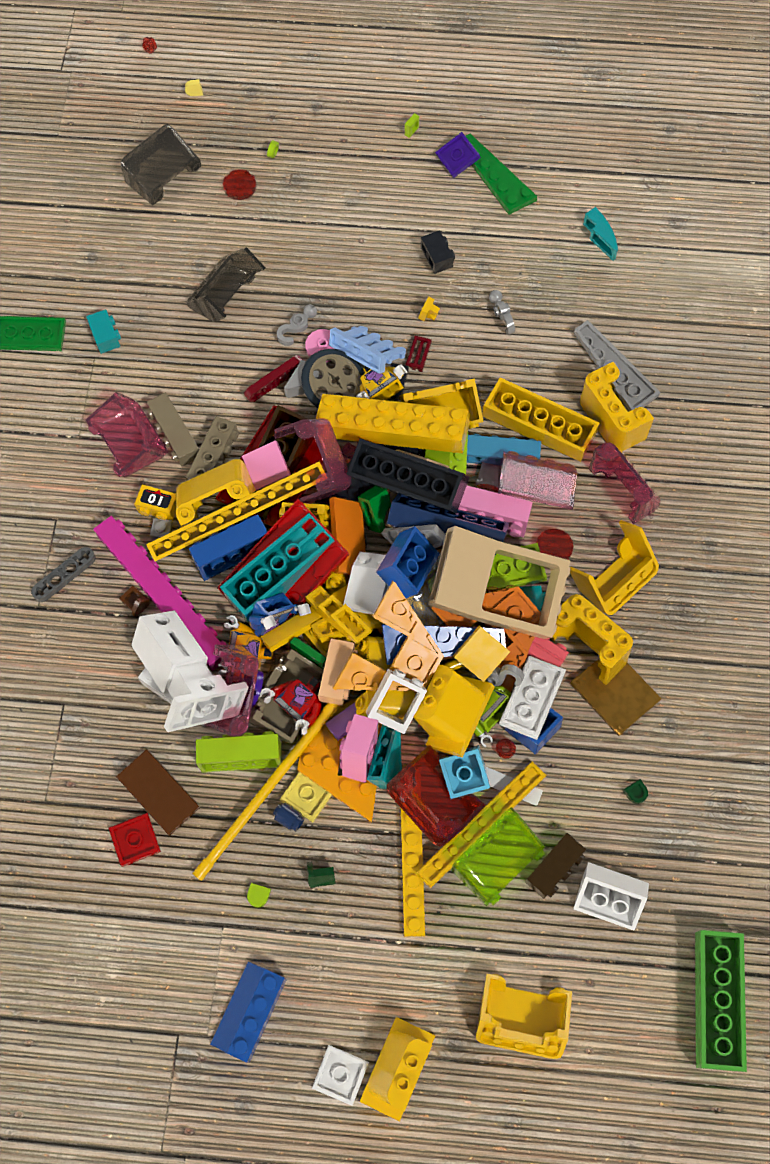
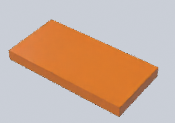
M332 497L329 499L332 535L349 553V556L334 573L350 576L352 566L359 552H366L363 512L359 502Z

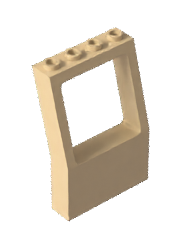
M453 526L447 529L428 605L468 619L542 639L552 638L557 629V616L561 612V599L566 591V578L570 574V560L500 542ZM495 553L548 567L551 570L538 625L494 614L482 609Z

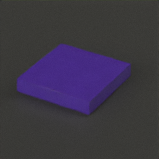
M463 132L459 133L435 152L453 178L481 158Z

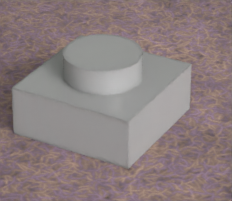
M153 518L150 537L158 539L171 533L172 520Z

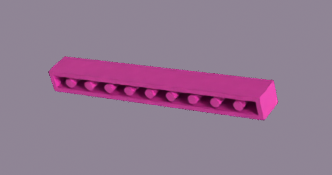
M112 516L108 517L93 529L97 537L161 612L175 610L208 657L206 665L211 671H214L219 667L218 664L227 660L229 646L223 640L220 642L216 638L218 636L216 631L211 626L208 628L204 624L206 622L204 617L192 610L194 606L188 599L184 600L181 597L182 592L176 585L172 587L169 583L171 580L165 572L160 573L158 564L153 558L151 560L148 559L146 556L148 553L143 546L140 545L138 547L135 544L137 541L130 532L127 534L123 530L125 529L123 523L119 519L115 520Z

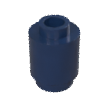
M286 802L283 805L279 804L273 812L275 815L274 820L290 831L294 830L296 832L305 820L301 816V812Z

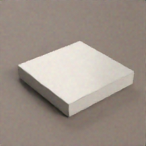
M328 1045L312 1089L353 1106L369 1062Z

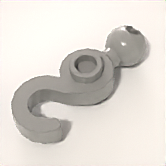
M493 290L489 294V300L496 305L493 308L495 316L505 321L507 327L505 332L507 335L515 333V326L508 303L501 301L503 296L499 290Z
M306 305L303 314L293 315L290 319V324H284L278 328L277 339L282 345L290 346L294 344L293 338L284 337V333H299L307 329V319L313 318L317 314V308L314 305Z
M507 664L502 668L497 667L485 681L492 683L494 686H500L505 680L506 675L509 674L516 678L514 684L519 686L524 679V673L517 666ZM471 672L470 678L481 680Z

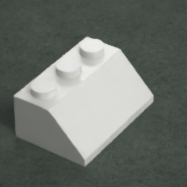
M588 862L573 909L634 931L648 898L649 883Z

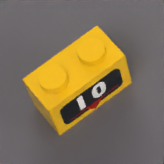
M142 484L134 505L138 513L143 516L152 515L157 519L173 521L176 514V493Z

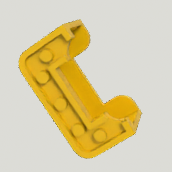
M611 362L587 375L580 398V405L590 419L599 422L598 431L610 449L614 452H623L646 440L654 417L644 407H638L629 412L626 410L612 390L611 383L618 379L620 371L616 364Z
M572 595L561 605V612L556 620L557 629L551 639L555 641L558 637H565L568 641L575 634L599 655L600 662L598 667L601 669L599 680L607 685L628 662L633 646L632 637L581 595Z

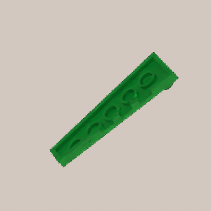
M471 133L466 135V138L481 157L472 164V167L508 215L537 201V195Z

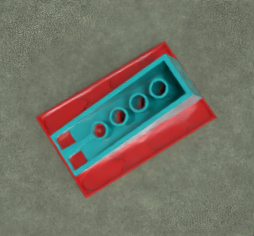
M297 499L217 589L249 624V617L255 603L263 599L284 593L292 604H304L306 602L305 597L320 585L322 586L328 580V577L346 560L349 553L309 509ZM290 614L288 618L285 620V622L288 621L294 614Z

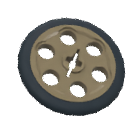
M324 349L311 355L305 362L301 375L302 387L309 401L316 408H319L322 396L317 393L318 388H323L326 394L356 397L360 393V385L362 384L360 378L365 373L359 362L347 356L344 351ZM331 360L335 367L332 369L328 368L326 361ZM343 367H348L351 370V375H345L342 370ZM319 371L322 374V378L316 379L313 372ZM336 379L337 382L332 384L331 381ZM347 384H352L355 387V392H349Z

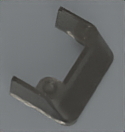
M247 247L227 254L218 262L185 304L212 322H218L226 317L223 307L243 284H250L255 279L254 275L257 272L263 271L266 267Z

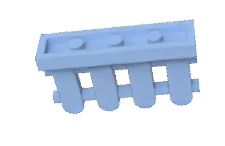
M354 326L346 332L336 327L330 329L329 346L344 351L350 358L379 374L385 372L386 363L391 364L393 360L405 358L406 349L404 347L394 348L393 341H381L380 334L378 333L368 334L367 327Z

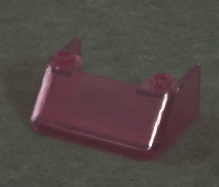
M304 419L274 429L275 439L296 432L297 436L301 439L314 437L327 472L319 475L316 479L315 484L318 492L300 498L302 503L308 504L342 492L350 487L351 477L347 475L348 468L331 423L327 419Z

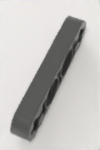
M89 547L79 549L35 584L31 590L34 599L38 602L47 601L90 567L96 559L93 550ZM83 555H89L90 558L86 559L83 557ZM77 559L79 560V562H81V566H79L78 562L76 561ZM69 565H76L74 572L69 573L66 571ZM54 577H61L59 584H51ZM47 583L50 586V588H52L51 590H49L46 586ZM38 591H43L44 595L41 596Z

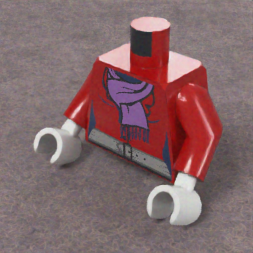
M314 676L307 684L296 679L279 684L271 689L264 688L261 690L260 697L263 695L268 696L264 699V702L269 703L271 698L274 697L273 700L297 721L295 730L303 727L301 733L303 735L307 733V727H311L321 713L322 704L315 693L320 687L321 682Z

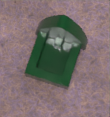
M306 862L310 888L336 884L334 867L313 869V862Z

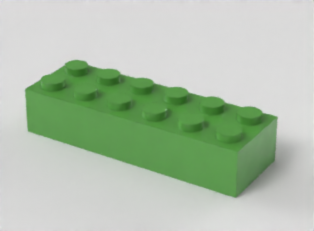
M707 930L695 932L696 1068L747 1072L744 933Z

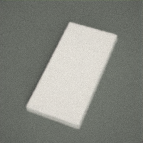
M528 656L522 670L524 679L521 685L515 686L499 725L537 740L564 678L566 669Z

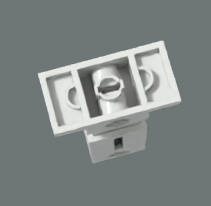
M175 610L139 617L131 646L162 693H170L173 697L164 725L167 732L239 715L249 688L245 682L227 685L220 674L212 675L206 666L208 657Z

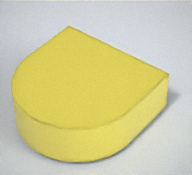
M199 79L186 82V94L189 96L203 95Z

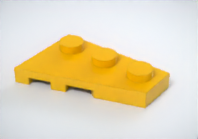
M354 612L371 630L382 627V622L373 618V614ZM324 618L310 625L321 643L331 639L346 637Z

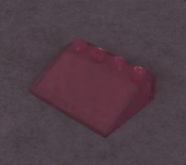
M503 451L498 471V494L573 510L577 469L568 463L558 464L550 459L540 460L532 455L522 456L514 451Z

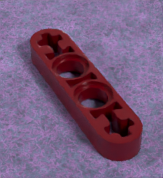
M299 355L293 356L245 390L244 396L251 403L257 401L289 379L303 359Z

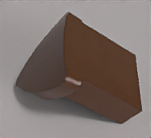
M131 586L119 598L132 611V615L135 617L142 613L151 603V599L145 597L134 586Z

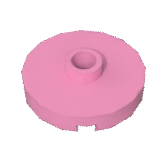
M319 329L307 337L305 346L309 357L320 350L334 349L329 346L330 330Z

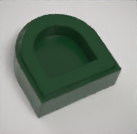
M641 779L623 790L627 798L634 804H641L648 797V789Z

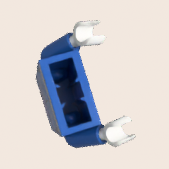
M281 593L256 602L249 617V624L255 630V635L261 637L283 624L290 614H297L299 612L300 616L310 614L311 611L308 603L302 605L292 604L285 594Z

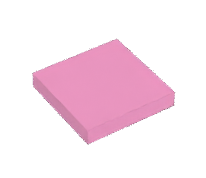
M273 441L242 456L256 491L291 475L277 441Z

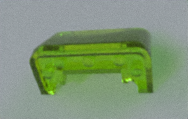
M511 807L455 861L451 871L486 907L490 903L494 906L502 898L500 895L501 891L534 859L538 862L545 855L543 851L545 846L520 815Z

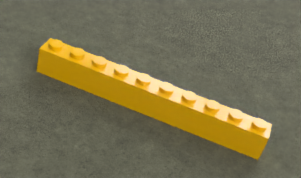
M319 461L146 545L154 561H158L328 478Z

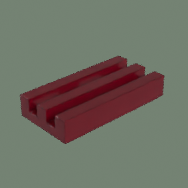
M415 335L405 365L412 368V370L416 371L418 369L419 372H423L432 339ZM417 341H421L415 357L414 363H411L417 345ZM426 342V343H427V344H426V348H425V351H424V354H423L421 363H420V365H419V364H418V361H419V358H420V355H421V352H422L424 343Z

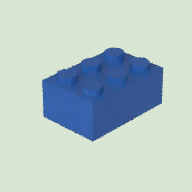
M414 526L398 534L376 573L388 586L394 581L404 597L408 598L418 594L440 553Z

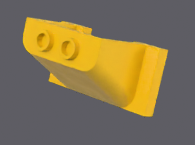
M439 664L428 685L427 692L414 715V719L430 735L425 745L430 749L463 758L495 686L490 682L461 676L450 667Z
M396 1017L359 1102L400 1122L431 1050L435 1035Z

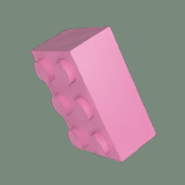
M354 714L353 720H349L346 727V739L343 738L340 744V768L342 769V776L366 783L378 741V720Z

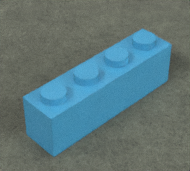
M479 434L468 435L467 463L482 464V462L497 466L538 469L541 441H536L535 439L523 440L515 437H488Z

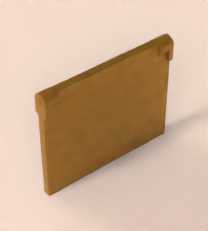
M598 659L580 675L571 680L570 684L614 732L620 736L661 701L662 698L628 663L605 685L599 680L601 669L598 667L600 659Z

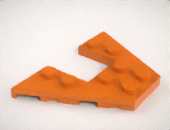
M518 585L485 593L482 604L484 611L535 625L539 624L541 612ZM431 606L447 626L471 627L477 622ZM504 628V632L512 642L506 646L510 653L497 667L502 668L504 665L510 664L521 669L535 637ZM507 674L500 686H504L511 692L516 678Z

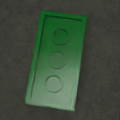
M0 316V350L62 351L66 319Z

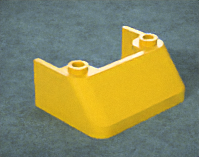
M623 520L619 521V525L625 535L617 546V552L620 557L596 580L593 576L570 566V574L579 591L600 611L607 615L615 614L657 574L659 569L657 559L642 527Z

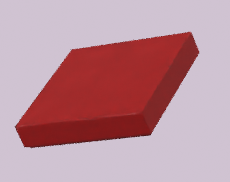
M148 812L109 827L121 867L161 852Z

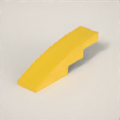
M321 585L305 597L306 601L324 619L354 643H359L372 632L346 604L343 605L334 595L330 596Z

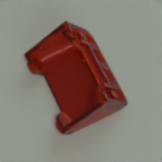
M429 745L388 782L387 792L433 844L444 846L460 833L485 805L473 794H468L463 798H450L445 779L435 769L440 763L439 755Z

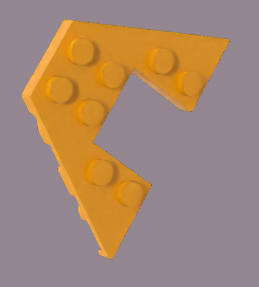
M392 581L372 617L407 636L389 669L392 671L398 669L406 674L405 677L411 680L413 677L421 680L426 688L444 655L423 626L397 584ZM352 652L332 688L334 690L377 691L387 670ZM392 681L388 690L407 691L412 689Z
M378 722V737H379L380 730H381V727H382V724L379 723V722ZM325 724L299 756L297 771L372 823L377 786L368 780L364 783L338 775L341 754L339 750L340 744L347 735L337 740Z

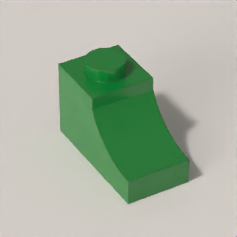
M376 486L358 496V500L368 529L381 533L385 529V514L388 508L391 507L387 490Z

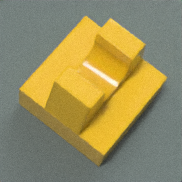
M428 296L418 319L425 321L426 318L435 321L440 310L439 307L433 304L435 299Z

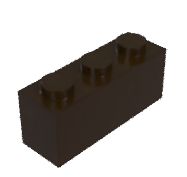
M566 833L526 879L525 883L543 899L547 895L551 898L559 889L556 886L560 880L565 882L572 874L569 869L574 864L578 866L585 858L583 853L586 851V848L570 834Z

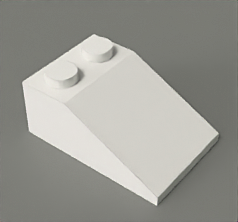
M359 552L352 566L343 605L346 604L354 612L374 614L389 588L376 573L386 555Z

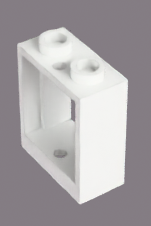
M387 669L366 710L368 718L378 720L379 723L405 734L427 690L421 680L414 677L411 680L405 677L406 674L398 669H394V671ZM392 681L398 682L417 692L403 720L378 709Z

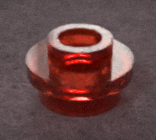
M152 37L143 38V49L149 54L154 53L157 49L155 40Z
M501 739L496 744V753L499 757L509 759L515 754L516 746L510 739ZM507 746L509 751L503 752L502 747Z

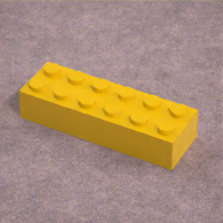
M501 377L483 406V417L530 439L541 441V444L579 462L582 461L599 427V422Z

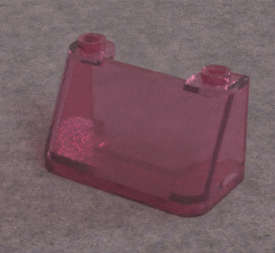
M115 392L86 419L89 431L93 435L102 436L115 457L116 462L113 464V471L119 477L126 478L160 460L168 453L167 448L141 406L134 399Z
M610 442L603 443L595 448L589 470L593 475L604 473L607 478L615 473L634 498V501L630 504L632 512L628 516L633 524L659 508L661 503L659 495L619 448Z
M215 644L214 655L221 658L220 665L228 666L225 683L231 685L245 682L249 688L238 716L206 723L205 725L229 736H241L247 731L249 726L259 661L243 646Z

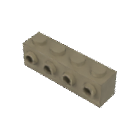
M217 416L215 417L186 476V481L224 464L226 456L228 457L231 453L233 441H236L239 436L236 423Z

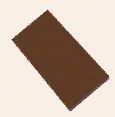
M147 749L116 776L169 836L200 809L197 803Z

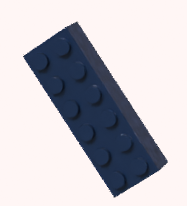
M400 494L392 501L387 524H390L392 528L437 525L445 535L448 528L457 526L500 542L505 541L509 526L508 522L460 509L454 514Z

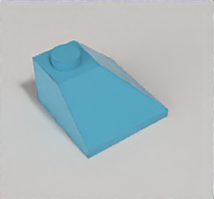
M479 745L467 748L463 758L450 754L439 759L451 799L490 788Z

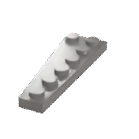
M588 320L574 329L575 336L598 368L614 362L618 367L620 375L616 381L611 383V386L628 411L638 407H645L659 397L661 392Z

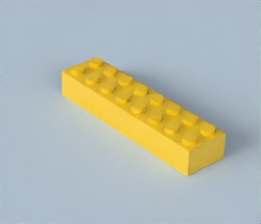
M322 394L314 426L318 437L358 442L359 439H363L375 444L463 454L470 421L468 409Z

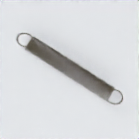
M741 928L742 930H740L741 933H744V937L770 938V930L766 933L769 937L763 936L765 935V932L762 931L763 929H755L753 931L755 936L749 935L751 934L750 928Z

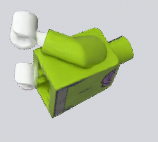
M495 686L474 731V734L481 738L480 745L486 748V745L483 743L484 738H488L491 743L493 741L490 735L484 734V731L488 733L501 719L512 695L504 686Z

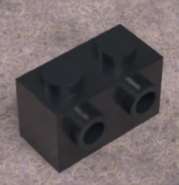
M440 230L422 236L420 248L433 273L436 274L453 268L455 254L452 249H449L446 236H443Z

